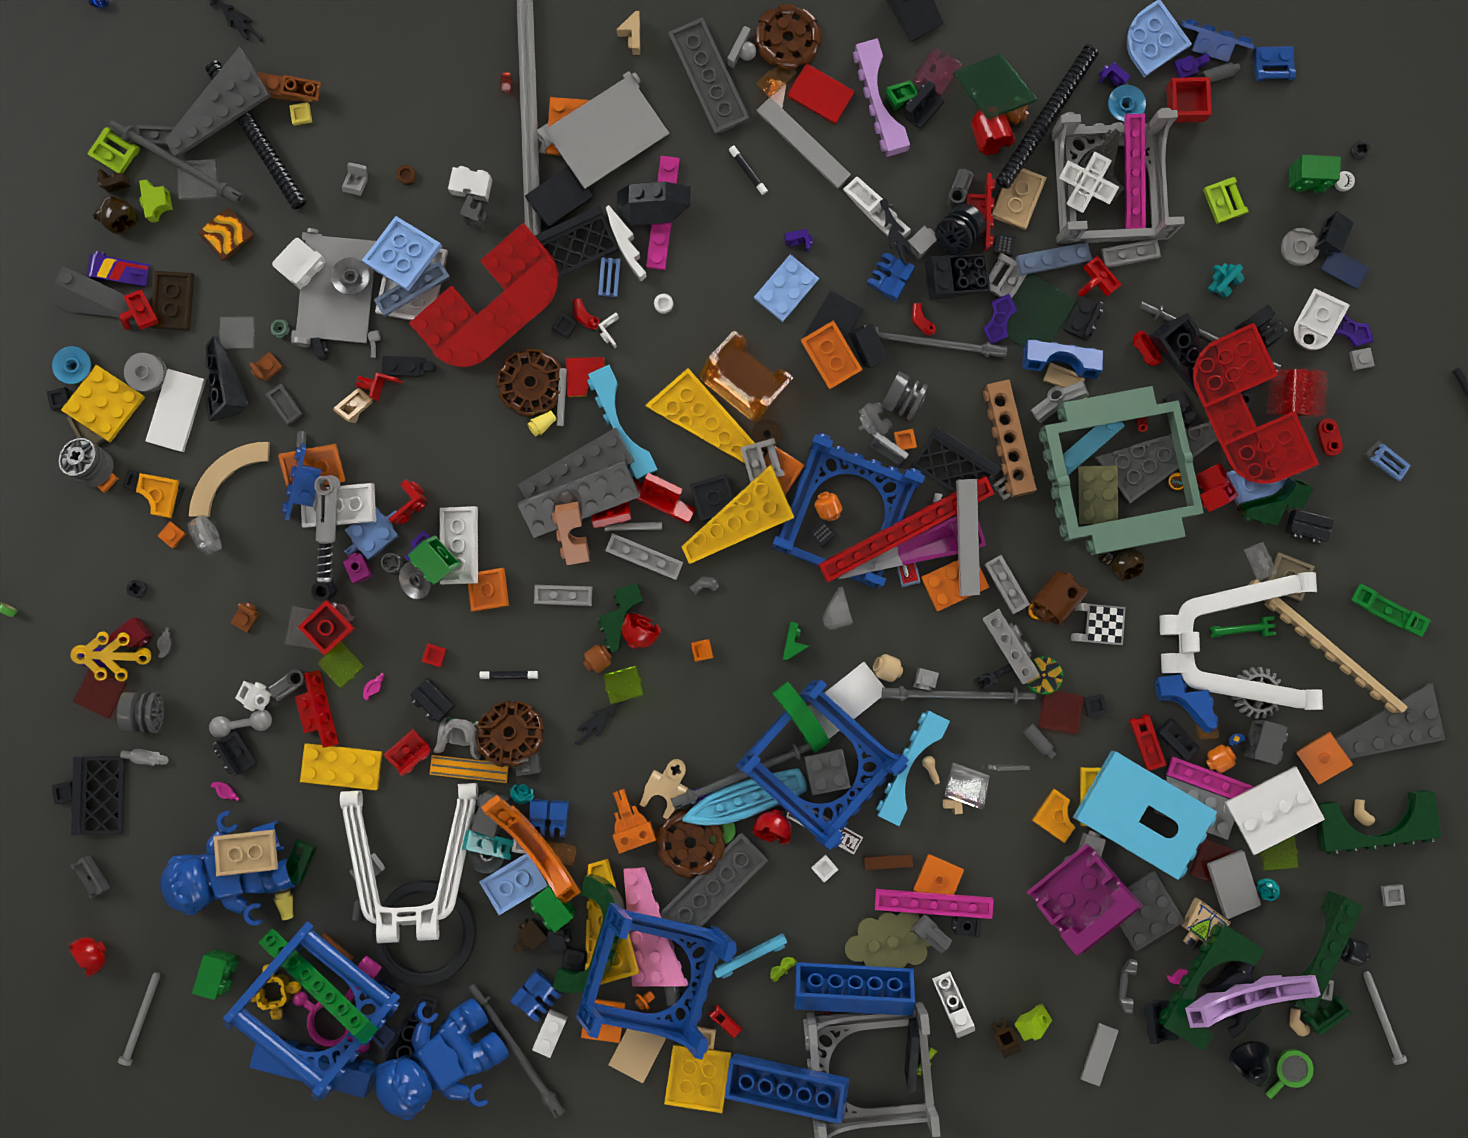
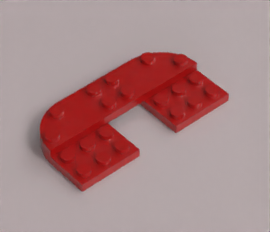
M522 223L480 260L505 290L480 313L477 314L452 285L409 322L412 328L432 349L433 354L441 361L458 367L472 366L482 362L544 310L555 297L559 276L557 265L551 254L525 223Z
M1255 323L1223 336L1206 346L1196 360L1193 370V383L1231 468L1245 480L1258 484H1270L1319 465V462L1295 411L1256 427L1241 392L1279 375Z

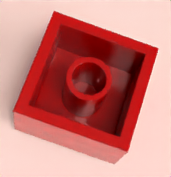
M328 600L298 626V629L323 655H329L356 629Z

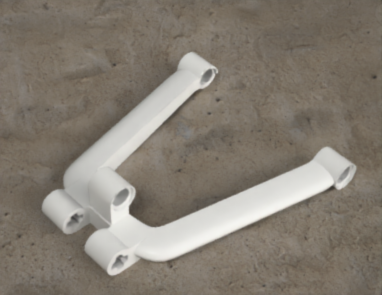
M1298 573V575L1193 598L1181 606L1178 615H1160V635H1178L1179 653L1161 654L1162 674L1181 673L1184 682L1197 690H1208L1213 693L1294 708H1305V710H1323L1322 690H1298L1206 673L1198 670L1194 659V653L1200 652L1199 632H1193V624L1196 617L1294 593L1317 592L1316 573Z
M477 783L458 784L459 799H457L456 811L435 900L428 905L405 908L382 907L380 904L362 815V791H344L340 793V806L343 809L360 906L364 917L371 923L376 924L377 943L399 942V924L416 925L418 941L439 939V920L446 918L453 911L456 903L466 850H462L465 831L471 830L472 826L470 821L475 812L476 800H478L479 795Z

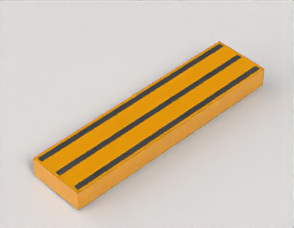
M432 755L430 775L507 783L509 765L499 767L488 761Z

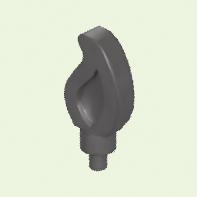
M336 602L332 603L348 621H353L356 618L350 614L349 608L346 605L337 604Z
M165 627V632H162V636L157 641V646L160 650L159 658L166 657L173 646L169 627Z

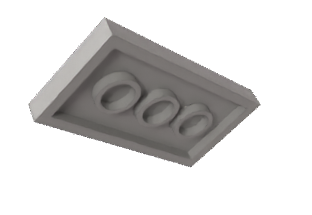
M1166 776V782L1217 811L1215 823L1211 827L1209 826L1206 832L1228 840L1235 821L1225 803L1229 799ZM1156 809L1153 810L1154 813L1168 817Z

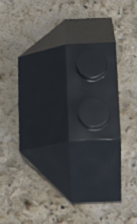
M666 181L629 184L617 192V211L633 226L669 224L685 209L690 207L691 187Z

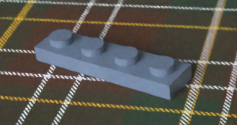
M1088 242L1018 255L1015 259L1019 274L1022 276L1088 263L1092 260Z
M439 260L423 271L409 291L397 285L375 298L374 301L383 316L386 317L450 279V276Z

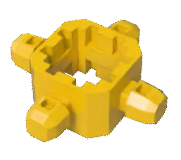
M270 964L264 965L262 970L264 971ZM274 974L267 982H278L281 985L280 990L281 995H283L281 1000L268 1001L267 998L265 999V989L262 988L251 1001H257V1006L262 1010L271 1009L270 1015L273 1020L283 1017V1008L281 1006L288 1003L292 997L291 994L301 990V984L298 981L289 982L288 977L284 974Z

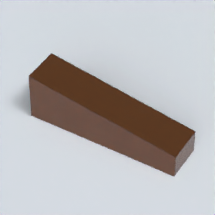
M912 854L863 856L865 870L913 867Z

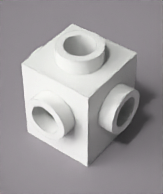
M244 681L235 698L244 704L243 707L246 709L263 711L269 703L271 694L266 690V686L259 682L252 684Z

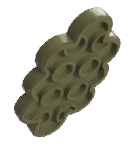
M884 912L878 919L867 917L859 922L857 927L858 935L852 936L846 941L845 953L852 961H864L865 966L904 968L907 963L912 965L922 963L927 956V947L931 946V944L926 940L924 941L912 930L920 920L917 913L899 912L896 915L892 912Z

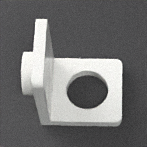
M614 313L599 324V328L602 331L601 337L606 343L610 342L614 349L617 348V345L605 328L619 319L617 313Z

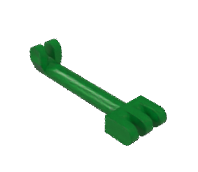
M1275 616L1260 617V623L1229 627L1210 626V630H1212L1211 638L1221 637V635L1255 631H1262V636L1277 635L1276 631L1269 632V628H1275L1276 624H1268V621L1275 620Z

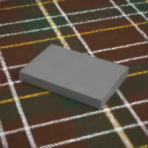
M1239 850L1207 864L1225 919H1230L1261 906L1244 851Z

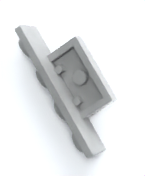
M1000 609L983 618L984 623L1022 684L1039 676V672L1030 659L1032 649L1027 642H1023L1021 639L1022 633L1017 625L1008 624Z

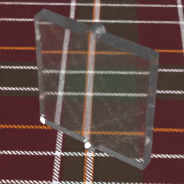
M220 317V330L218 334H220V342L223 348H254V335L256 334L254 331V317Z
M1022 764L989 765V769L997 771L1030 770V766Z

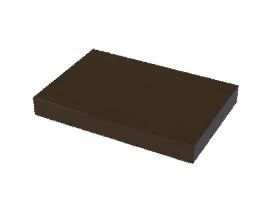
M154 271L151 308L159 323L150 326L151 328L190 330L194 284L193 273Z

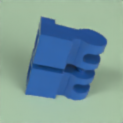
M884 252L881 259L888 264L878 262L876 266L882 272L873 270L872 275L879 281L869 278L867 285L892 301L897 302L914 272L915 266L910 263L904 266L901 260ZM884 273H888L891 276L887 277Z
M532 799L530 801L529 818L530 823L535 829L539 826L541 836L545 837L548 828L546 820L550 819V837H555L556 827L560 829V838H565L570 801L552 800L549 807L550 800Z
M537 968L525 981V984L512 996L510 1002L521 1008L531 1019L539 1022L542 1016L536 1009L546 1014L548 1008L544 1003H547L549 1006L555 1004L549 994L559 999L562 993L552 988L553 984ZM539 995L542 998L543 1002L538 1000L536 997Z

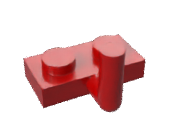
M1096 256L1083 267L1092 280L1078 291V295L1084 297L1091 289L1098 285L1103 293L1108 296L1122 284L1103 261Z
M142 289L123 296L130 309L119 315V320L125 330L131 328L128 319L134 317L140 330L159 323Z

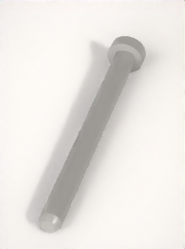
M1369 971L1363 973V977L1394 1055L1392 1058L1393 1064H1403L1407 1062L1406 1055H1402L1372 975Z
M154 972L124 1054L119 1056V1064L131 1066L133 1062L131 1056L159 982V972Z

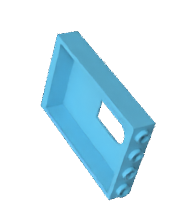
M1111 751L1073 818L1179 880L1180 877L1185 875L1188 862L1196 856V848L1199 843L1205 840L1208 827L1215 823L1217 811L1118 752ZM1148 805L1177 823L1178 833L1173 838H1165L1139 822Z

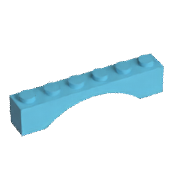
M610 365L589 373L590 379L587 382L591 390L595 389L598 394L595 399L599 408L604 407L606 414L603 417L607 425L611 424L613 429H618L635 460L634 463L628 466L631 476H635L638 480L647 476L648 473L651 474L658 471L650 452L635 444L625 434L619 424L615 408L618 383Z
M930 711L921 714L918 720L919 728L917 731L914 730L909 739L912 742L909 748L905 747L902 753L909 759L906 763L908 766L901 774H892L895 777L892 783L888 782L884 793H886L884 800H879L875 809L878 811L877 815L897 826L900 825L908 809L905 799V785L910 767L916 757L926 747L942 739L950 722L949 720Z

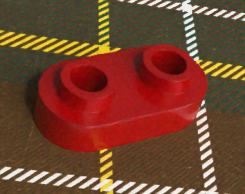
M1140 330L1133 335V345L1139 349L1147 365L1155 367L1162 362L1159 350L1146 332Z
M1331 418L1319 421L1316 431L1322 452L1327 456L1338 455L1343 449V443L1337 423ZM1327 424L1331 427L1330 431L1326 429ZM1331 443L1336 445L1335 449L1331 447Z

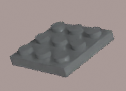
M1152 870L1126 886L1143 905L1141 909L1119 925L1135 952L1185 922L1155 871Z

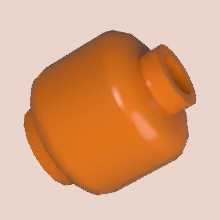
M823 492L819 494L814 504L819 517L828 522L839 518L843 509L837 495L834 493Z
M1219 745L1207 753L1208 760L1206 763L1212 771L1216 769L1217 772L1223 773L1235 766L1237 758L1229 746Z

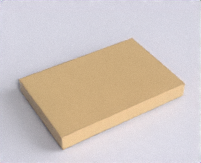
M1023 168L1009 189L1001 188L991 216L994 219L1025 231L1047 177Z
M275 829L213 836L216 876L278 869Z
M627 1029L609 1062V1066L643 1083L666 1038Z

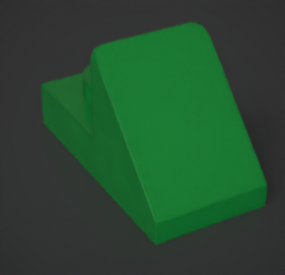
M911 80L887 87L885 89V97L893 110L897 112L905 103L913 99L918 91Z
M790 622L782 660L786 661L809 647V645L794 642L795 639L799 640L801 628H797L798 623Z

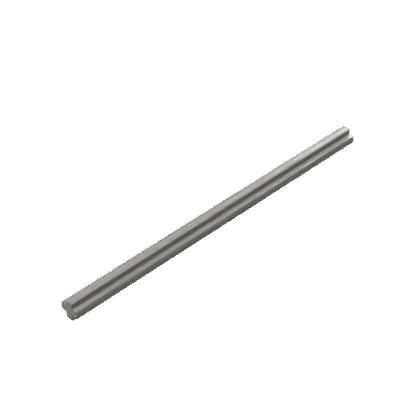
M517 0L524 214L526 226L534 235L542 232L541 218L525 198L526 194L540 185L539 149L536 134L538 122L533 0Z

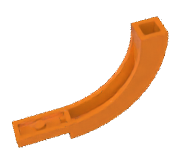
M498 795L488 800L481 807L486 815L506 830L524 849L543 874L558 899L566 904L581 892L549 844L518 809L507 804Z

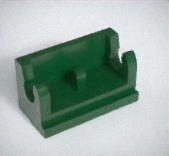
M296 839L286 864L289 879L296 885L303 882L317 846L300 839Z
M1333 992L1332 1001L1321 999L1314 1014L1304 1011L1302 1016L1313 1032L1321 1036L1351 1015L1352 1012L1340 996L1337 997Z

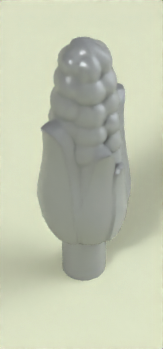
M144 749L122 750L120 755L121 758L130 759L135 764L154 766L155 764L165 765L169 762L168 757L160 755V752Z

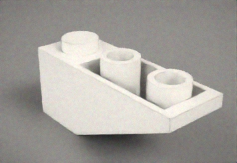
M949 971L933 978L932 980L957 1038L974 1032L975 1026L951 972Z

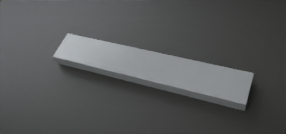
M771 97L759 107L757 113L834 187L839 189L851 176L834 157Z
M977 479L956 480L959 595H980Z

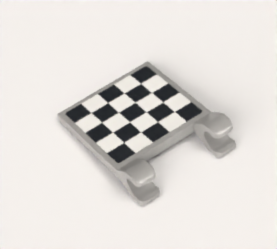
M1080 603L1074 611H1087L1085 634L1072 633L1071 641L1123 645L1126 607Z

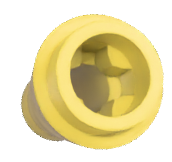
M549 411L530 419L527 425L534 436L542 435L557 419L553 412Z
M290 889L274 893L275 898L273 900L282 920L293 918V894L290 892Z

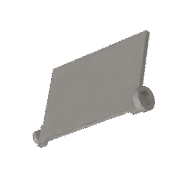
M628 71L623 74L624 79L550 127L545 124L536 131L537 137L546 148L554 144L584 189L669 135L668 130L639 90L640 86L638 84L640 79L635 72L631 74Z
M308 228L307 233L302 232V241H305V244L314 252L317 251L321 254L326 263L319 272L315 273L310 282L300 290L296 331L292 330L291 344L300 347H310L311 338L317 337L323 340L367 344L374 270L367 266L370 274L369 283L362 292L356 295H345L337 291L331 281V271L333 266L344 258L352 257L362 261L376 241L322 236V234H318L319 230ZM353 275L348 277L349 281H353L355 279V276Z

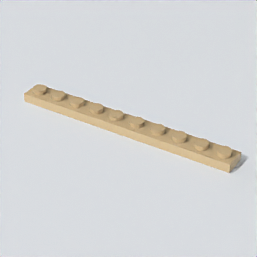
M1258 579L1251 581L1248 585L1257 584L1261 582ZM1279 597L1265 600V606L1268 609L1279 613L1282 621L1292 624L1295 627L1294 630L1299 635L1306 636L1313 647L1316 649L1320 648L1325 652L1324 656L1327 659L1338 663L1341 671L1347 675L1351 674L1359 686L1366 687L1371 691L1369 694L1373 698L1384 702L1387 710L1392 713H1403L1408 708Z

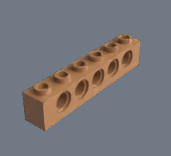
M1010 380L987 384L983 391V398L985 402H988L989 409H987V414L994 426L992 427L993 438H997L998 442L996 451L1003 463L1001 464V472L1007 477V482L1005 483L1006 492L1011 494V498L1034 493L1037 489ZM995 399L1003 400L1004 406H997ZM1006 417L1008 425L1001 424L999 418ZM1010 435L1013 443H1006L1004 436ZM1010 453L1017 456L1016 462L1009 460L1008 455ZM1013 472H1019L1022 475V479H1014Z

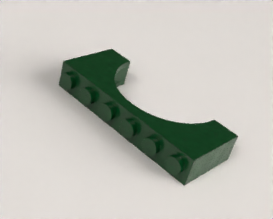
M1432 790L1408 792V805L1401 821L1391 830L1378 835H1364L1351 827L1345 820L1338 802L1316 803L1325 819L1316 824L1319 850L1325 851L1327 854H1338L1339 850L1345 849L1346 852H1356L1361 847H1365L1366 850L1377 849L1378 845L1396 847V843L1402 842L1403 845L1416 844L1415 841L1422 840L1423 843L1435 842V838H1442L1435 791Z
M1328 892L1321 907L1326 917L1322 942L1314 959L1300 975H1315L1321 995L1315 998L1288 1000L1289 1002L1312 1014L1315 1013L1360 916L1363 905L1347 897Z
M1218 921L1211 928L1207 941L1202 943L1197 958L1191 961L1188 973L1181 978L1179 988L1170 996V1003L1161 1011L1158 1022L1204 1051L1214 1034L1206 1027L1190 1028L1185 1009L1195 1002L1197 988L1201 979L1211 968L1227 961H1242L1256 966L1265 949Z

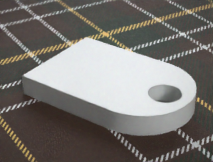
M1314 288L1294 325V340L1301 348L1314 351L1325 347L1332 339L1350 305ZM1311 335L1314 338V342L1306 344L1303 341V337Z

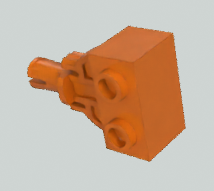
M625 789L619 790V793L618 791L614 792L613 795L619 813H614L616 822L614 826L615 833L612 836L618 853L620 854L655 841L656 835L651 820L647 821L638 812L636 805L632 806L631 809Z

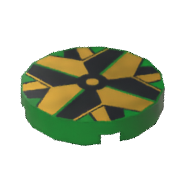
M1050 657L1033 659L1032 662L1040 675L1027 682V687L1036 694L1049 695L1059 689L1063 681L1061 666Z

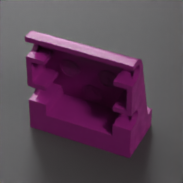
M1088 843L1027 891V894L1035 899L1038 908L1049 922L1060 931V936L1076 956L1084 954L1143 907L1137 897L1130 892Z

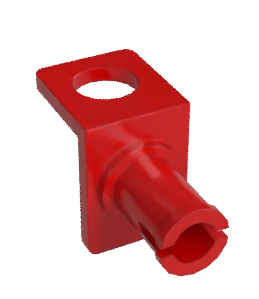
M377 372L374 380L358 376L357 380L361 382L356 381V387L370 390L369 397L375 401H379L385 380L402 384V381L395 377Z

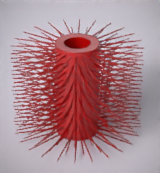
M1293 368V370L1288 369L1283 373L1280 372L1281 370H1277L1280 378L1268 380L1272 381L1271 383L1277 382L1280 384V386L1268 388V390L1280 392V394L1267 397L1270 398L1267 400H1281L1274 404L1272 403V405H1267L1270 406L1267 408H1277L1274 413L1286 415L1295 411L1297 417H1307L1311 414L1318 416L1326 413L1324 412L1326 410L1317 411L1314 409L1327 405L1323 404L1327 402L1317 403L1313 401L1323 399V397H1327L1323 395L1327 394L1317 395L1313 393L1328 389L1323 388L1328 386L1317 387L1318 385H1316L1317 383L1328 381L1323 380L1328 378L1317 379V375H1324L1322 373L1328 372L1318 370L1311 372L1306 369Z

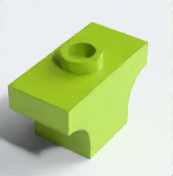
M147 179L139 181L142 195L140 197V204L144 208L145 218L151 223L159 222V217L164 211L173 210L170 191L164 186L154 187Z
M1040 1004L1031 1011L1020 1015L1015 1022V1026L1024 1041L1032 1038L1035 1041L1043 1036L1052 1019L1044 1005Z

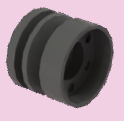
M899 371L881 407L890 412H893L897 406L901 407L898 415L900 417L905 410L909 411L905 420L910 422L911 418L918 413L926 397L928 385L923 384L919 391L916 389L919 381L916 380L911 387L908 385L910 376Z
M76 438L69 441L61 450L58 460L59 467L63 473L87 487L102 485L109 479L114 466L113 458L108 452L85 438Z
M123 692L117 706L119 730L131 733L138 732L139 730L142 733H158L164 719L162 695L156 692H144L142 695L139 692Z

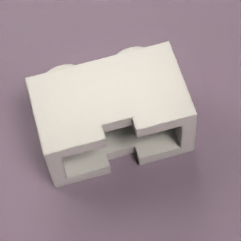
M459 166V168L453 167L448 190L451 195L466 197V194L473 195L475 200L488 202L493 180L488 172L483 170L474 172L464 166Z
M550 1009L532 1050L550 1058L568 1016Z

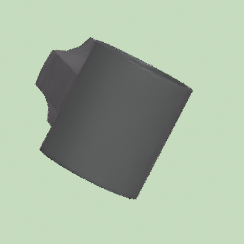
M958 169L947 197V205L951 209L956 205L963 204L974 176L967 169ZM957 195L961 200L955 201L952 196Z
M304 670L289 671L285 677L269 687L270 694L276 701L282 700L299 687L306 685L304 673L307 672ZM297 673L301 676L299 683H296L294 680Z
M925 914L912 928L924 941H928L941 954L949 948L952 942Z

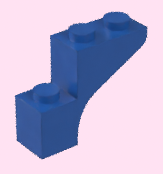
M1181 675L1157 678L1154 684L1158 701L1166 700L1180 704L1206 733H1211L1217 728L1218 718L1212 708L1214 707V700L1209 695L1208 690L1185 693L1187 686L1186 682L1182 680Z

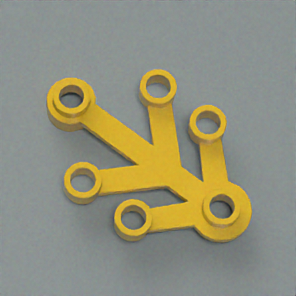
M99 632L96 638L86 646H75L70 654L71 659L75 663L85 664L95 673V678L99 681L106 679L107 670L99 667L92 659H100L115 673V678L118 681H125L128 672L113 660L136 661L141 665H145L151 660V652L147 648H139L135 653L113 652L118 647L129 643L130 637L124 632L118 634L117 638L103 650L93 651L98 645L107 644L109 640V635L106 632ZM104 636L106 637V640L102 641L99 639V637ZM125 637L127 640L121 641L119 638ZM82 653L84 657H78L77 654ZM140 656H145L146 659H145V660H141L139 657H140ZM103 672L105 675L99 676L97 673ZM118 673H124L125 676L120 677Z

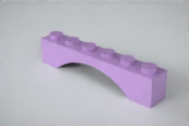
M877 38L856 44L853 59L860 68L858 70L860 81H864L865 84L863 91L865 98H869L871 104L869 105L870 115L875 117L876 123H874L876 134H880L881 137L879 141L881 151H885L886 157L908 151L910 143L905 127L888 113L879 96L877 74L883 54Z

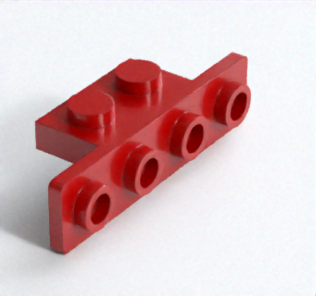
M988 173L985 178V194L966 195V204L977 208L982 213L986 222V229L983 235V252H987L990 246L993 245V235H990V228H993L994 217L991 216V209L994 208V198H991V191H994L995 179H992V173Z
M650 473L645 477L644 483L633 478L640 497L635 499L678 520L689 523L695 508L679 500L683 489Z
M320 670L304 673L308 692L295 696L304 734L318 730L323 748L338 745L339 742Z

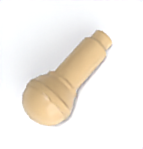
M932 756L924 757L922 765L928 770L934 784L940 783L935 769V759Z

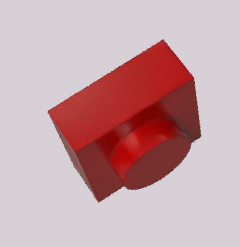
M427 643L422 662L442 667L447 649Z

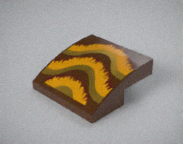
M229 207L211 219L198 232L200 237L222 261L237 253L239 247L254 238V234Z

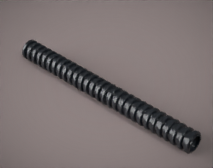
M1086 44L1077 59L1069 68L1068 73L1065 74V77L1061 80L1062 82L1059 83V87L1055 89L1049 101L1041 110L1040 115L1037 116V120L1033 122L1027 134L1019 143L1018 148L1015 149V153L1011 155L1002 172L999 173L996 182L1002 188L1009 189L1011 184L1014 183V179L1018 177L1017 175L1020 174L1027 160L1030 159L1036 146L1039 145L1049 127L1057 118L1058 113L1061 112V109L1065 106L1071 94H1073L1077 85L1083 79V76H1085L1086 71L1089 70L1099 55L1098 50L1094 46Z
M215 60L208 63L205 70L208 72L211 80H213L223 66L220 61ZM249 110L236 120L239 121V125L242 126V130L245 131L246 136H248L257 154L260 155L275 183L282 190L281 192L285 195L284 197L288 200L287 202L291 205V208L295 210L303 207L307 200L303 198L304 195L300 193V189L297 188L294 179L291 178L279 155L276 154V150L273 149L269 139H267L251 110Z

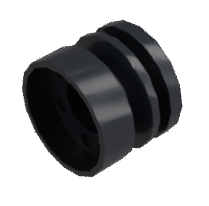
M964 203L956 205L938 223L935 229L937 242L948 253L962 255L984 234L986 222L982 213L974 206Z
M1269 304L1234 328L1237 331L1255 323L1266 349L1279 341L1283 334L1288 331L1284 327L1277 332L1275 328L1282 322L1281 320L1273 324L1270 322L1276 313Z

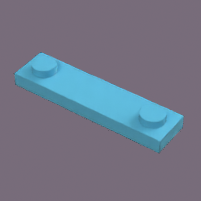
M1122 422L1095 426L1063 454L1067 475L1074 471L1125 425Z
M780 934L732 958L731 963L725 962L715 967L714 973L717 978L721 976L726 978L733 974V970L772 950L777 952L783 949L787 939L784 934Z

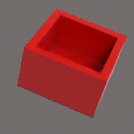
M1210 77L1172 78L1166 86L1167 108L1177 110L1178 118L1174 123L1206 122L1212 115Z

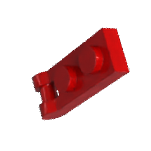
M1145 714L1141 716L1142 718L1130 719L1129 724L1134 733L1146 770L1151 771L1166 766L1150 716ZM1145 725L1146 730L1141 732L1139 726Z

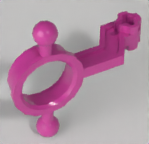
M367 955L358 965L372 979L377 976L382 968L381 965ZM351 988L344 996L350 1002L354 999ZM299 991L293 995L292 1001L295 1006H303L310 1011L307 1017V1029L310 1037L316 1043L324 1047H334L347 1036L349 1031L346 1029L344 1034L335 1040H327L321 1037L316 1032L314 1019L317 1012L324 1006L320 1002H317L315 1005L311 1003L305 992ZM348 1037L347 1040H349L350 1042H352V1041H353V1038H352V1037ZM370 1042L366 1046L362 1044L357 1051L362 1054L366 1053L370 1048Z

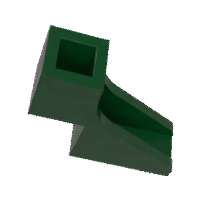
M1288 477L1282 488L1276 493L1242 502L1236 510L1242 514V518L1248 521L1255 519L1267 526L1269 523L1278 525L1286 507L1290 509H1295V507L1304 509L1313 488L1304 481Z
M638 583L615 590L616 595H613L616 606H620L621 609L599 616L600 621H597L600 631H604L606 639H604L606 649H611L612 653L620 649L622 640L621 628L626 614L632 607L644 602Z

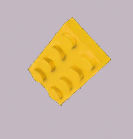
M305 743L300 782L378 790L383 751L338 746L323 748L319 744Z

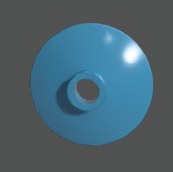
M1121 85L1110 94L1108 108L1114 118L1124 122L1125 114H1143L1146 108V99L1139 88L1133 85ZM1126 103L1128 108H1124L1122 104Z
M64 347L53 358V373L60 381L66 384L80 383L90 373V357L79 347ZM76 363L77 367L73 370L72 365Z

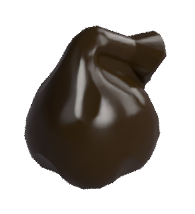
M114 196L105 197L100 207L92 215L107 230L115 234L125 233L128 229L134 227L138 220L134 208L128 202Z
M1134 548L1108 552L1098 557L1100 563L1111 566V571L1120 581H1128L1138 577L1144 571L1145 558L1140 551Z

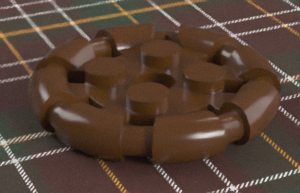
M794 4L778 5L776 9L771 8L767 10L758 20L759 25L755 27L754 42L755 46L759 48L761 57L769 64H775L781 69H795L799 65L809 63L818 53L817 48L821 46L822 32L820 26L817 25V19L807 9L803 8L802 10ZM781 15L782 17L777 21L776 17ZM793 16H799V21L792 19ZM810 27L811 31L806 32V28ZM765 28H770V32H767ZM785 34L792 35L793 39L791 41H785L783 39V36ZM770 43L771 47H766L765 44ZM806 43L811 44L810 47H806L805 45ZM798 53L800 57L795 59L793 54ZM777 54L783 56L782 59L776 57Z
M533 348L522 352L517 351L506 358L502 369L499 368L496 380L497 388L500 391L499 397L504 405L510 410L517 411L516 414L530 417L536 416L535 414L538 413L545 414L557 405L558 395L560 394V391H558L560 380L559 368L562 367L552 355L548 356L545 354V351ZM528 358L529 363L522 365V359ZM541 360L545 362L543 367L538 364ZM511 367L515 369L512 375L508 373ZM553 373L555 379L550 380L548 374ZM529 377H533L536 380L535 385L532 387H528L525 384L526 379ZM512 384L513 390L507 391L506 386ZM549 389L553 391L551 397L546 395ZM518 397L523 400L521 405L516 403ZM539 400L540 405L533 407L532 401L537 402Z
M504 701L494 705L488 713L483 714L476 728L478 733L475 736L478 751L486 757L485 760L499 767L504 765L516 767L526 763L520 762V760L529 758L533 754L535 755L543 743L542 732H544V724L539 713L534 712L532 706L521 701H516V703ZM510 710H515L514 715H509ZM498 715L499 717L493 721L492 719ZM528 716L529 719L525 722L523 718ZM508 729L514 730V734L511 737H505L504 735ZM491 730L490 735H485V732ZM529 731H535L534 736H530ZM494 745L496 748L490 751V747ZM526 745L528 749L522 753L519 749ZM504 752L510 754L509 758L504 757Z
M689 807L688 810L679 809L672 812L668 820L666 819L664 824L660 825L656 835V844H658L659 849L657 853L666 868L672 869L674 874L687 878L711 872L716 867L717 860L721 861L725 849V841H723L724 831L721 825H708L704 829L700 825L684 823L682 821V818L692 807ZM672 825L677 827L674 833L669 830ZM709 836H715L716 843H710ZM693 837L696 840V846L688 847L685 843L686 838ZM666 842H671V849H666ZM707 852L712 854L709 860L704 857ZM675 856L682 860L679 865L673 861ZM697 861V867L691 868L690 862Z

